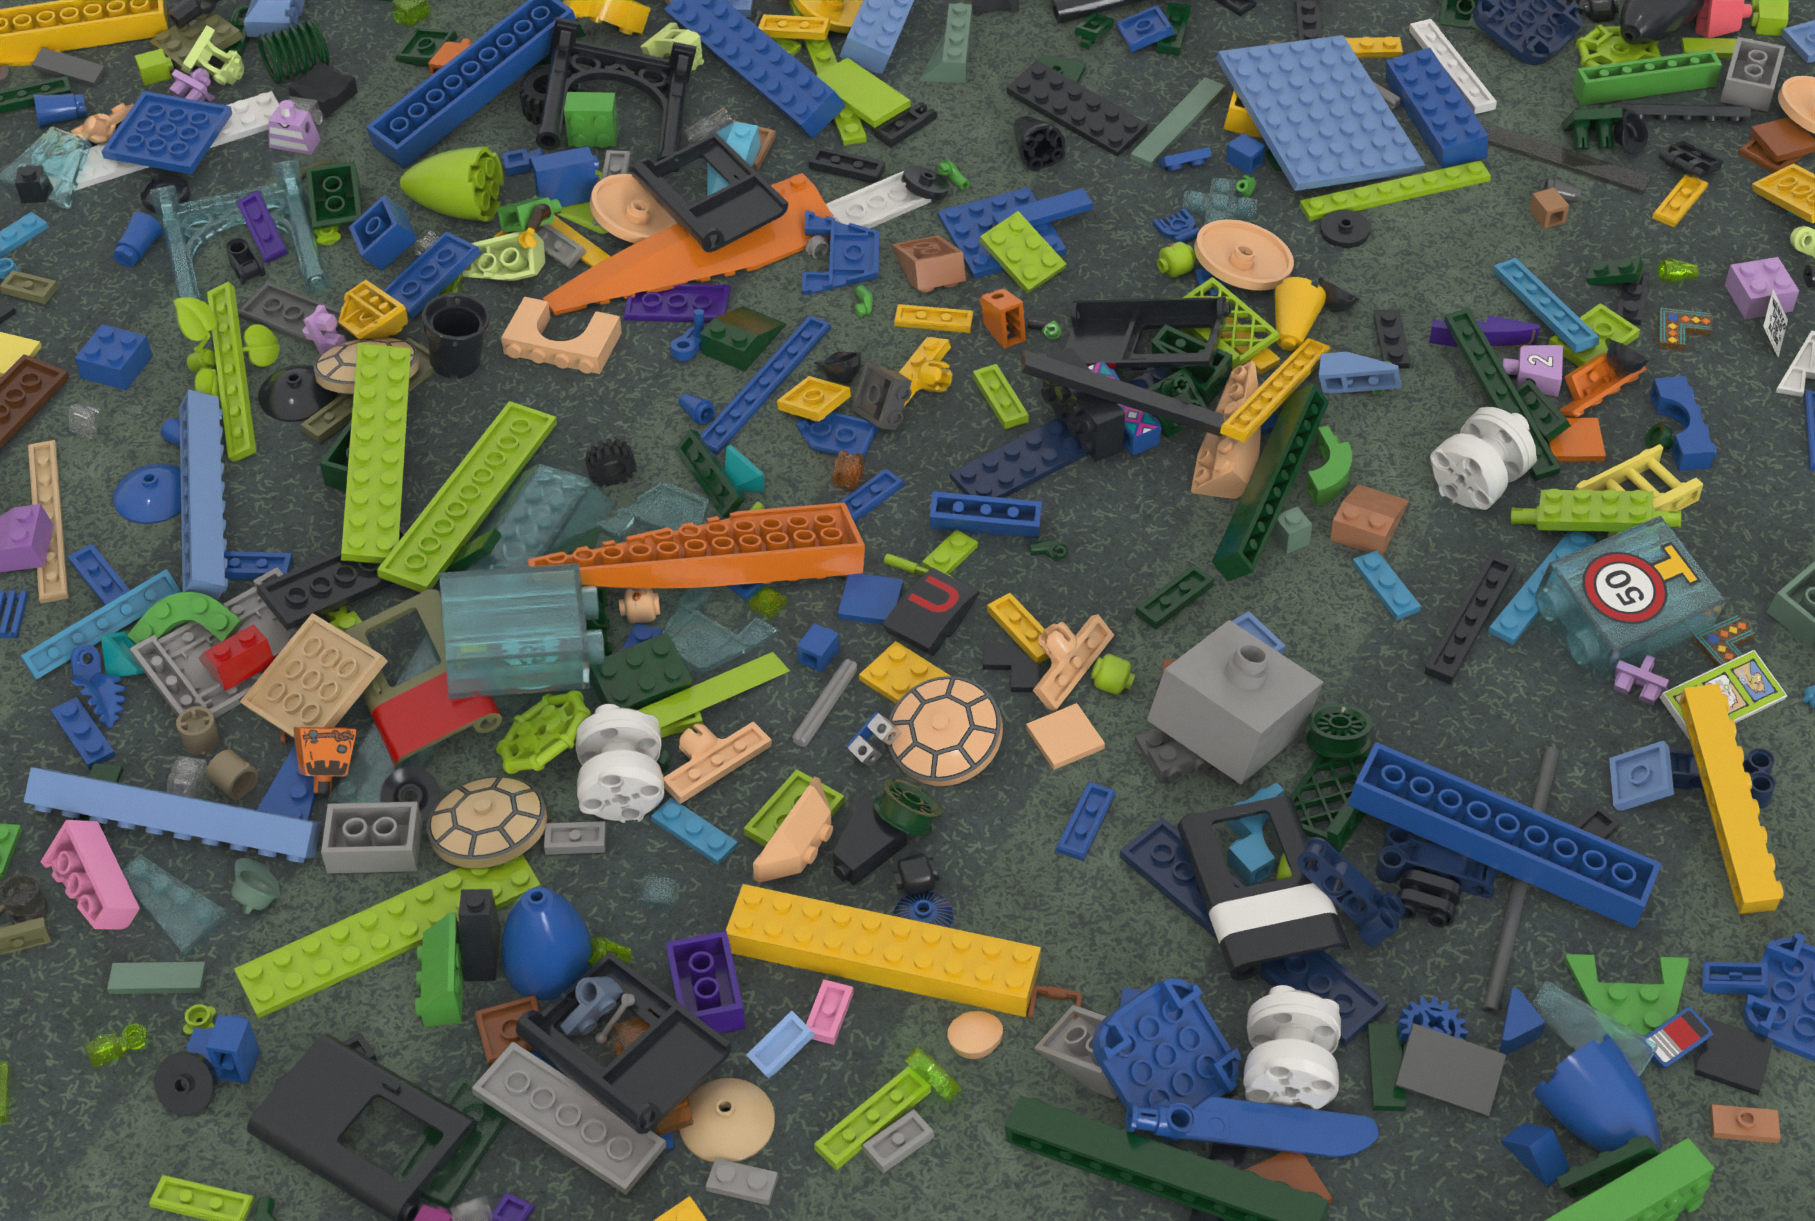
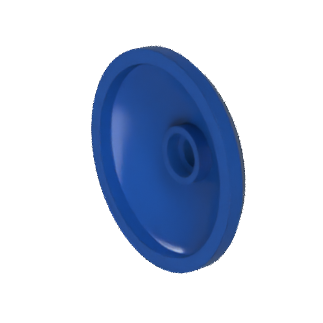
M156 463L139 467L128 473L114 490L113 503L117 512L123 518L140 524L159 523L180 514V467Z

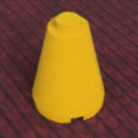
M1289 277L1284 279L1282 284L1279 285L1278 283L1275 288L1276 331L1280 333V339L1276 342L1286 351L1296 350L1302 345L1325 304L1326 293L1320 285H1318V288L1311 285L1312 281L1306 278Z

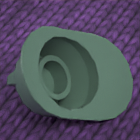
M248 858L236 860L234 865L235 880L231 895L242 904L245 914H249L253 909L264 910L274 898L280 897L279 882L265 865Z

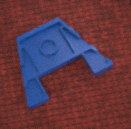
M805 211V235H830L831 238L829 272H803L802 295L878 278L879 231L853 223L846 225L836 222L835 218L829 216L822 218L815 216V212Z

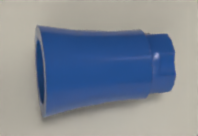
M73 93L61 95L33 94L39 127L87 116L83 94H76L74 96Z
M133 213L126 230L116 244L113 254L114 260L124 266L133 268L136 262L141 260L149 247L162 235L163 229L160 223L146 213Z

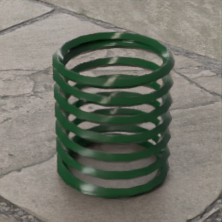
M307 18L305 26L302 22L298 21L297 29L294 25L290 24L289 32L282 26L280 30L281 35L274 29L272 37L267 32H265L264 36L261 34L258 36V47L262 60L274 82L280 83L283 78L289 80L291 75L297 77L299 72L305 74L307 70L311 71L314 65L317 64L315 53L321 62L327 66L329 65L330 55L322 31L314 19ZM262 41L264 42L270 55V58L273 62L276 75L274 74L273 70L269 65ZM306 54L308 55L310 61L312 62V66H311V67L309 66V64H308V62H307V56H306ZM298 57L300 58L301 62L303 63V70H302L301 67L299 66ZM290 60L295 66V73L291 69ZM281 61L287 69V76L283 72Z

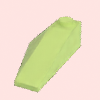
M519 231L471 243L479 247L481 254L458 277L515 281L536 276L545 264L544 241L534 232L533 236L538 241L536 246L532 249L529 247L524 249L518 241L519 235L524 231Z

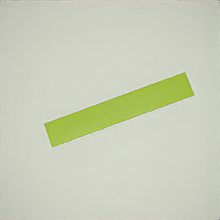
M771 652L637 711L655 716L659 720V728H662L783 675L790 670L774 652Z

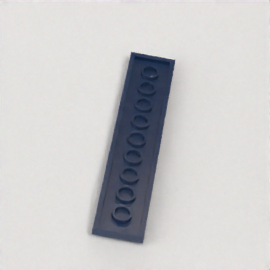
M1163 367L1155 368L1127 383L1147 389L1171 374ZM1056 418L950 472V479L964 494L1006 498L1089 454L1083 451L1077 438L1071 436L1063 420Z
M1162 817L1120 850V858L1217 939L1179 831ZM1230 873L1233 884L1236 887H1246ZM1324 950L1261 963V969L1257 973L1273 987L1280 985L1290 986L1295 990L1313 993L1323 999L1336 1002L1339 1005V1015L1341 1018L1339 1043L1344 1047L1367 1028L1368 1023L1375 1021L1387 1010L1388 1003Z

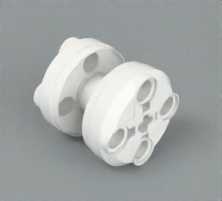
M1482 407L1467 419L1460 434L1446 439L1431 453L1430 459L1441 496H1447L1454 500L1452 501L1453 503H1458L1465 507L1486 510L1502 496L1508 482L1515 481L1523 476L1536 463L1537 456L1535 444L1529 432V424L1521 414H1511L1494 407Z
M614 704L599 706L595 714L585 719L579 725L575 738L576 753L582 765L577 779L579 808L586 814H594L607 820L625 823V820L638 819L639 822L646 813L653 810L661 802L664 796V779L661 768L657 763L661 750L659 720L653 715H647L634 709L619 708V706Z
M1280 985L1270 989L1269 994L1257 1000L1248 1012V1039L1254 1049L1249 1053L1244 1068L1245 1097L1251 1102L1317 1110L1331 1102L1339 1089L1338 1065L1332 1055L1338 1046L1341 1035L1339 1005L1332 1000L1323 999L1306 991L1295 990L1290 986Z

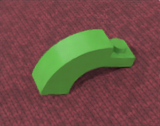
M1329 426L1318 428L1316 445L1326 464L1319 469L1309 471L1307 476L1306 489L1316 507L1337 498L1346 488L1350 477L1352 464L1351 446L1349 442L1340 443L1338 437L1333 435Z

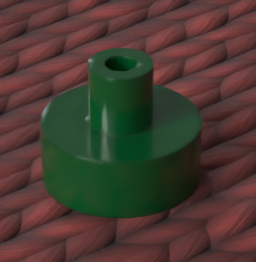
M1663 423L1655 424L1648 431L1645 437V444L1650 448L1660 444L1663 448L1670 449L1674 443L1671 439L1672 430Z

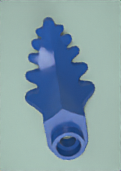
M89 644L79 645L71 654L72 678H74L72 684L84 687L80 690V693L92 697L88 700V704L96 705L94 714L101 715L99 721L104 723L106 728L111 729L114 726V722L120 719L116 713L123 711V707L117 703L124 702L125 697L116 693L125 691V687L115 684L122 679L118 676L102 674L100 655L94 646ZM86 653L90 656V661L87 664L83 661V656Z

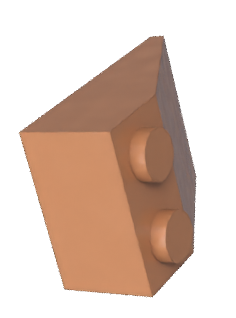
M936 235L892 244V249L910 285L918 291L931 292L934 290V287H955L958 285V282L966 281L963 252L941 236Z
M1358 484L1341 503L1333 519L1330 540L1368 553L1377 550L1383 557L1409 500Z

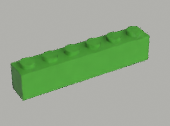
M1714 50L1577 68L1573 92L1580 105L1583 106L1712 88L1717 86L1722 63Z

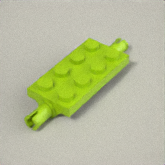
M1549 489L1541 490L1540 504L1537 508L1512 507L1511 525L1530 524L1536 525L1538 530L1651 532L1655 527L1681 528V510L1664 511L1653 508L1654 491Z

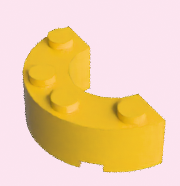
M563 0V4L574 11L576 19L577 17L584 18L589 16L588 20L599 24H602V21L620 27V32L631 36L633 32L643 33L651 9L633 0Z

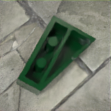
M1166 324L1151 341L1152 354L1201 353L1207 345L1206 342ZM1219 348L1217 349L1212 367H1185L1206 407L1226 384L1232 371V354ZM1184 367L1163 368L1172 375Z

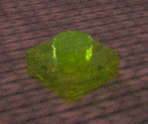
M764 586L748 603L749 609L772 620L788 603V598Z

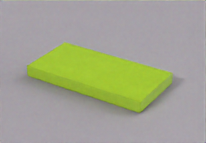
M848 57L816 75L837 93L848 110L874 128L910 107V100Z

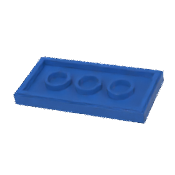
M446 231L383 291L403 304L406 308L407 316L413 319L428 302L435 298L481 254L478 246Z

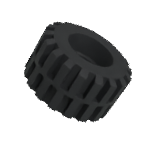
M550 67L530 72V75H526L519 84L522 113L526 116V120L532 121L534 125L541 123ZM568 71L569 78L570 76H572L570 71ZM579 85L574 86L569 92H579ZM563 115L562 125L566 124L565 115Z

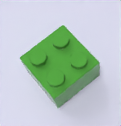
M567 92L564 115L568 146L578 148L584 146L616 147L619 123L615 93Z

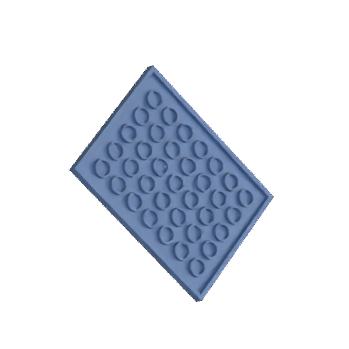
M1343 35L1218 51L1216 59L1294 191L1407 175L1424 170L1425 163Z

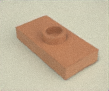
M1711 1105L1710 1115L1713 1138L1779 1143L1781 1137L1778 1110Z

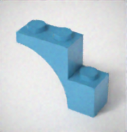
M1276 782L1268 788H1261L1254 796L1244 802L1239 801L1234 806L1284 796V789ZM1267 814L1249 816L1228 822V826L1240 839H1237L1230 845L1227 864L1247 886L1255 885L1273 874L1275 857L1268 849L1262 833V828L1269 818Z

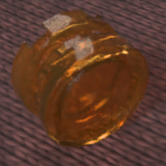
M846 450L839 452L833 472L834 486H847L850 490L858 488L855 482L861 480L863 476L864 454L855 453L852 455L848 454Z

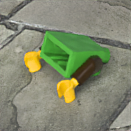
M541 197L497 207L501 224L500 228L502 230L493 238L507 235L514 231H524L518 237L519 243L524 249L528 247L530 249L534 248L538 241L533 236V233H536L540 226L555 221L554 215L561 213L560 202L557 199L550 200L549 197Z

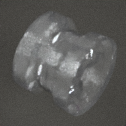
M427 231L423 234V238H418L412 244L414 253L419 257L439 237L434 232Z

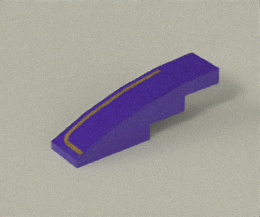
M1488 315L1487 322L1476 320L1493 349L1536 345L1540 328L1538 324ZM1433 320L1429 343L1458 347L1445 322Z

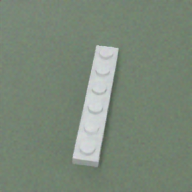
M1432 19L1410 24L1409 32L1422 49H1432L1474 114L1496 109L1497 101Z

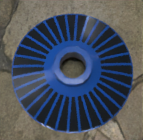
M931 891L912 897L904 896L896 904L893 911V916L948 928L952 926L954 920V912L948 900L940 894ZM922 908H925V909H927L928 911H927V912H920V911H918V910H919V909H922Z

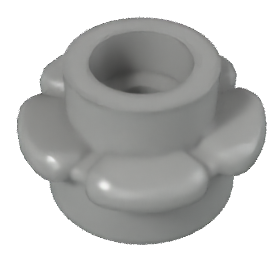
M814 236L807 242L806 252L808 256L812 255L815 259L819 257L815 254L816 252L821 251L825 255L829 251V244L824 236Z

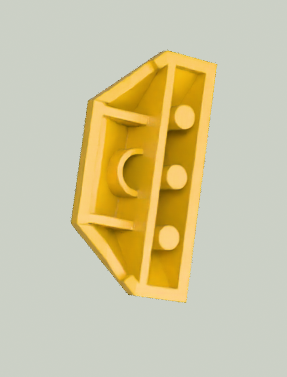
M364 280L345 293V303L341 308L338 323L358 339L385 338L396 335L402 330L403 326L408 324L404 305L367 280Z

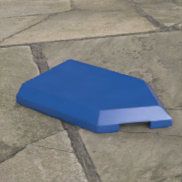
M831 412L820 422L803 420L796 423L797 428L811 450L863 462L879 427L868 420Z

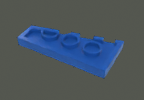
M295 745L257 810L310 820L317 793H313L314 776H305L299 773Z

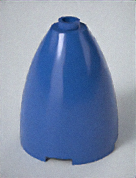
M534 887L517 899L509 912L502 936L501 955L504 974L511 987L525 997L535 995L537 1000L550 1001L553 998H558L563 991L567 990L595 965L596 955L593 941L586 923L576 908L565 897L554 890Z
M1609 1033L1602 1037L1603 1042L1598 1044L1593 1039L1572 1053L1555 1067L1557 1070L1549 1077L1551 1081L1548 1084L1545 1081L1540 1082L1533 1092L1536 1099L1563 1127L1600 1153L1614 1151L1624 1146L1628 1140L1646 1135L1658 1146L1659 1150L1662 1149L1660 1130L1648 1093L1630 1060Z

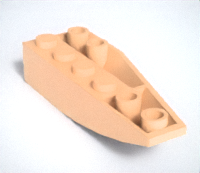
M1253 361L1243 366H1237L1231 371L1215 411L1223 414L1224 422L1259 388L1256 366ZM1261 426L1245 443L1223 434L1222 436H1217L1207 432L1197 455L1191 492L1231 499L1241 497L1258 462Z

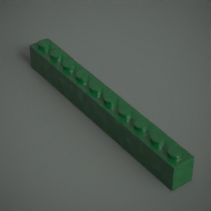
M1315 383L1294 391L1287 398L1212 559L1216 570L1222 574L1227 582L1254 572L1329 405L1328 400Z
M1020 1095L1005 1124L1006 1141L1008 1143L1228 1221H1327L1329 1200L1315 1192H1304L1292 1188L1285 1182L1272 1181L1260 1177L1253 1171H1242L1228 1166L1223 1161L1210 1160L1198 1156L1191 1150H1180L1171 1147L1159 1139H1148L1136 1135L1134 1132H1128L1126 1128L1118 1129L1105 1124L1097 1118L1089 1119L1075 1114L1070 1109H1060L1048 1105L1038 1098L1030 1099Z

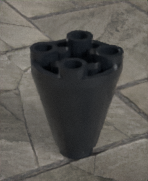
M1020 116L1014 122L1015 139L1019 156L1026 166L1032 171H1039L1063 160L1065 157V138L1058 128L1030 116Z

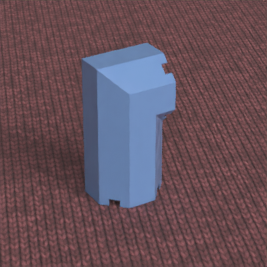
M251 0L244 19L247 37L258 38L260 34L264 36L265 32L269 33L272 37L274 29L281 35L280 30L282 26L289 32L290 24L294 25L297 29L298 16H302L305 0Z

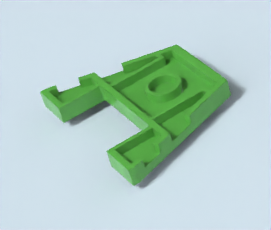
M1566 954L1565 964L1570 969L1579 991L1582 992L1588 1003V1008L1603 1036L1609 1033L1614 1040H1640L1676 1015L1689 963L1688 958L1660 957L1658 963L1662 984L1598 982L1594 955Z

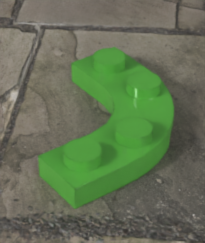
M181 592L167 596L155 603L142 616L127 636L138 644L154 634L160 639L177 625L185 622H197L223 642L232 637L244 621L220 601L197 592Z

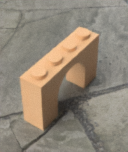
M524 297L501 337L504 354L515 359L519 357L530 359L538 364L544 362L554 364L562 369L568 367L578 369L586 374L591 372L600 374L622 333L620 316L596 311L588 327L580 336L568 341H553L541 335L551 318L548 301Z

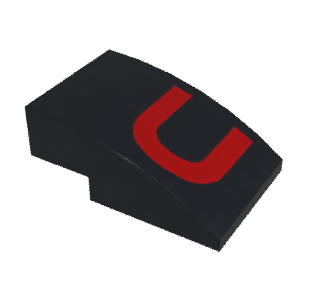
M931 568L900 599L883 623V626L887 633L934 656L946 637H951L957 630L980 592L935 568Z

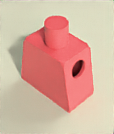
M1704 0V5L1697 14L1695 31L1698 35L1706 38L1739 31L1742 25V18L1751 17L1752 6L1744 4L1745 0Z

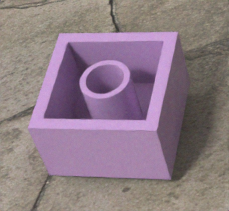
M1779 257L1730 265L1725 287L1744 319L1766 316L1773 289L1784 313L1794 310L1799 293L1797 286Z

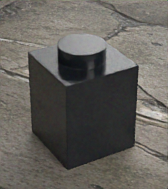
M43 166L18 167L15 185L21 203L46 202L49 184Z

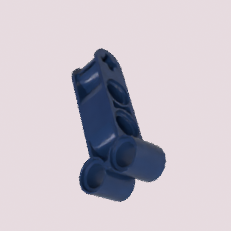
M1763 748L1752 749L1748 753L1747 758H1744V763H1742L1744 771L1750 774L1752 782L1750 792L1752 799L1757 800L1759 808L1767 807L1770 804L1776 785L1775 779L1770 775L1775 761L1774 756L1770 751ZM1670 750L1673 788L1686 790L1697 788L1704 792L1694 753Z
M1393 824L1389 825L1386 829L1383 848L1379 853L1376 865L1377 877L1386 883L1399 881L1407 870H1419L1450 879L1460 885L1462 892L1488 899L1494 895V888L1492 886L1495 877L1498 876L1500 871L1488 866L1487 873H1485V864L1446 847L1414 839L1413 833ZM1480 885L1483 886L1481 892L1478 891Z
M1313 837L1306 841L1303 848L1304 852L1300 854L1297 860L1298 868L1358 924V934L1368 946L1377 947L1399 929L1397 919L1405 913V906L1397 895L1392 892L1383 894L1324 839ZM1323 846V850H1322L1321 855H1320V854H1318V853H1319L1321 847ZM1309 859L1310 861H1309V863H1308V865H1307V868H1306V867H1305V864H1306L1307 860Z

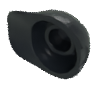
M1627 110L1614 126V138L1627 153L1638 154L1643 150L1648 140V130L1645 123L1633 110Z
M1321 277L1318 279L1320 286L1326 293L1324 306L1331 312H1345L1360 300L1340 287L1323 280Z
M1610 338L1605 340L1608 348V364L1620 374H1633L1641 370L1649 362L1626 345Z
M836 352L824 361L814 362V364L820 366L826 376L832 381L851 382L860 372L861 352Z

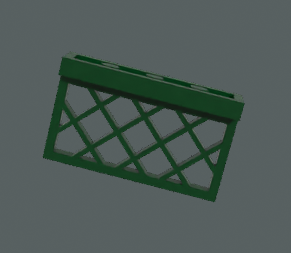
M1368 752L1358 757L1332 762L1329 757L1319 755L1290 795L1296 811L1302 810L1304 818H1300L1306 836L1324 839L1339 853L1367 814L1348 805L1353 789L1343 791L1341 784L1357 780L1361 770L1357 771L1354 764L1366 762L1370 754ZM1350 766L1352 773L1336 775L1334 769ZM1330 771L1332 778L1316 780L1315 774L1317 772ZM1336 785L1337 793L1322 795L1320 789ZM1316 790L1318 798L1302 800L1301 794L1303 792ZM1342 800L1344 804L1342 808L1329 811L1328 803ZM1322 805L1323 813L1312 816L1308 815L1306 809ZM1326 820L1330 824L1326 831L1316 829L1312 825Z

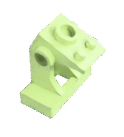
M669 23L640 46L643 54L665 59L671 54L673 41L697 46L691 71H695L699 65L704 63L700 36L694 31L679 29L677 23Z
M206 25L183 62L181 70L189 74L194 66L208 71L217 83L233 85L237 80L241 79L245 67L241 56L236 51L229 50L228 53H225L215 47L210 42L215 30ZM212 55L225 62L221 70L208 64Z

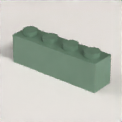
M949 4L947 21L942 37L919 81L966 83L972 29V4Z

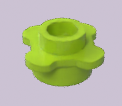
M338 226L314 230V234L318 237L316 239L317 243L320 245H332L339 241L341 235L337 232Z
M197 1004L187 1009L185 1012L186 1025L183 1027L184 1033L190 1036L194 1028H213V1017L216 1015L215 1008Z

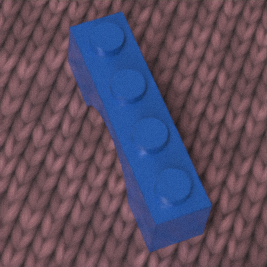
M1685 376L1654 378L1650 397L1656 413L1675 419L1684 428L1683 432L1675 436L1671 450L1678 471L1710 468L1712 460L1716 458V446L1714 443H1711L1708 425L1703 423L1701 408L1699 405H1696L1692 386H1689Z

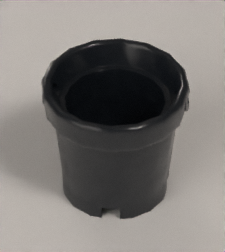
M448 293L433 298L425 305L422 313L424 331L428 336L430 365L436 373L443 377L450 378V373L459 374L458 379L465 378L474 373L480 365L484 338L487 336L491 322L489 309L481 300L467 294Z

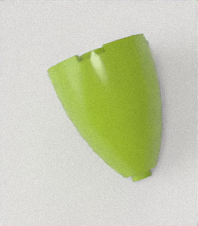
M466 147L436 154L415 164L400 179L401 189L416 203L446 216L473 221L493 220L497 207L501 204L500 201H497L500 190L499 186H504L500 159L497 153H492L488 147Z

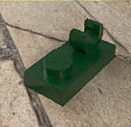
M1092 13L1075 28V35L1082 36L1080 46L1090 49L1091 43L1094 44L1098 38L1113 28L1114 19Z

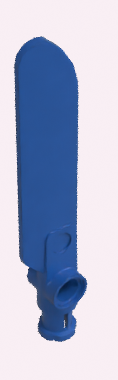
M1219 1097L1208 1098L1195 1110L1184 1103H1175L1171 1106L1156 1105L1155 1108L1138 1106L1136 1102H1129L1125 1116V1127L1128 1132H1133L1135 1129L1153 1131L1154 1135L1161 1136L1169 1142L1187 1139L1332 1158L1355 1155L1367 1149L1378 1138L1377 1124L1373 1119L1366 1116ZM1171 1117L1177 1118L1181 1122L1182 1128L1175 1126Z

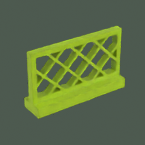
M1214 277L1183 297H1225L1227 302L1235 306V310H1231V317H1228L1234 318V323L1225 324L1223 330L1232 332V339L1221 338L1218 346L1219 349L1232 354V371L1280 339L1278 331ZM1212 287L1219 292L1218 296H1204V293ZM1238 318H1250L1252 325H1237ZM1211 328L1180 329L1183 333L1206 343L1211 332ZM1236 332H1251L1250 339H1236ZM1254 332H1266L1269 336L1265 339H1254ZM1235 346H1249V350L1242 355L1238 354L1234 349Z

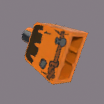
M294 727L299 773L305 776H314L313 793H331L332 776H347L356 729L346 727Z

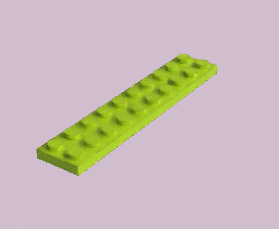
M358 343L341 550V560L382 564L399 542L411 348Z
M509 401L377 569L378 577L418 592L432 589L450 566L462 546L469 541L557 425L556 417Z
M523 854L511 861L492 867H459L236 967L234 971L259 1019L409 951L418 945H422L423 932L447 914L456 912L458 919L461 889H492L498 910L516 902L529 889L541 887V884Z

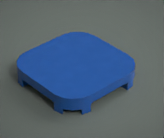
M1794 933L1789 938H1780L1776 941L1772 939L1766 947L1760 963H1768L1769 966L1768 995L1748 994L1743 1006L1742 1016L1746 1027L1752 1033L1773 1039L1772 1045L1815 1062V947L1803 943L1806 935Z
M1170 978L1151 985L1105 1017L1096 1027L1092 1038L1093 1053L1098 1065L1126 1110L1129 1102H1136L1138 1106L1155 1108L1156 1105L1171 1106L1175 1103H1184L1195 1110L1208 1098L1221 1097L1225 1093L1231 1092L1237 1086L1238 1060L1242 1059L1238 1048L1231 1049L1201 1001L1199 995L1203 992L1196 984H1190L1182 979ZM1171 1117L1173 1124L1181 1128V1122L1177 1118Z

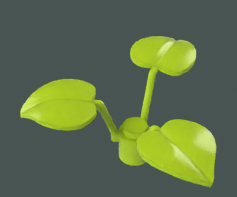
M191 297L177 298L173 302L182 333L189 340L201 341L194 348L195 352L187 357L188 368L192 372L197 373L195 377V391L219 397V408L222 409L217 371L211 369L216 364L215 352L208 348L202 349L211 337L208 331L216 326L214 312L208 304L199 299ZM260 324L251 325L244 332L246 347H243V352L248 351L250 362L257 367H266L274 363L280 350V345L275 335L267 327Z

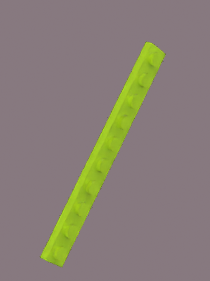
M789 0L793 15L804 16L797 9L793 0ZM828 37L826 40L803 39L816 75L838 63ZM844 107L833 118L843 146L867 142V136L859 117Z

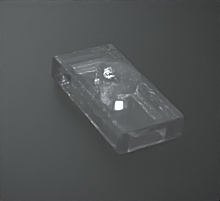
M723 107L685 129L684 133L689 142L693 144L733 123V120L726 108Z

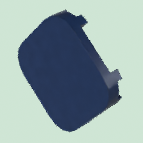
M1479 0L1473 9V19L1483 32L1519 60L1530 65H1540L1549 61L1575 36L1583 23L1578 13L1580 6L1575 1L1568 6L1562 0Z

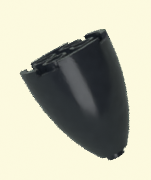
M1625 0L1620 16L1621 36L1627 43L1633 45H1643L1662 40L1687 25L1701 11L1704 0Z

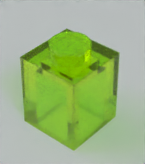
M428 0L392 1L394 19L397 23H403L409 28L431 15Z

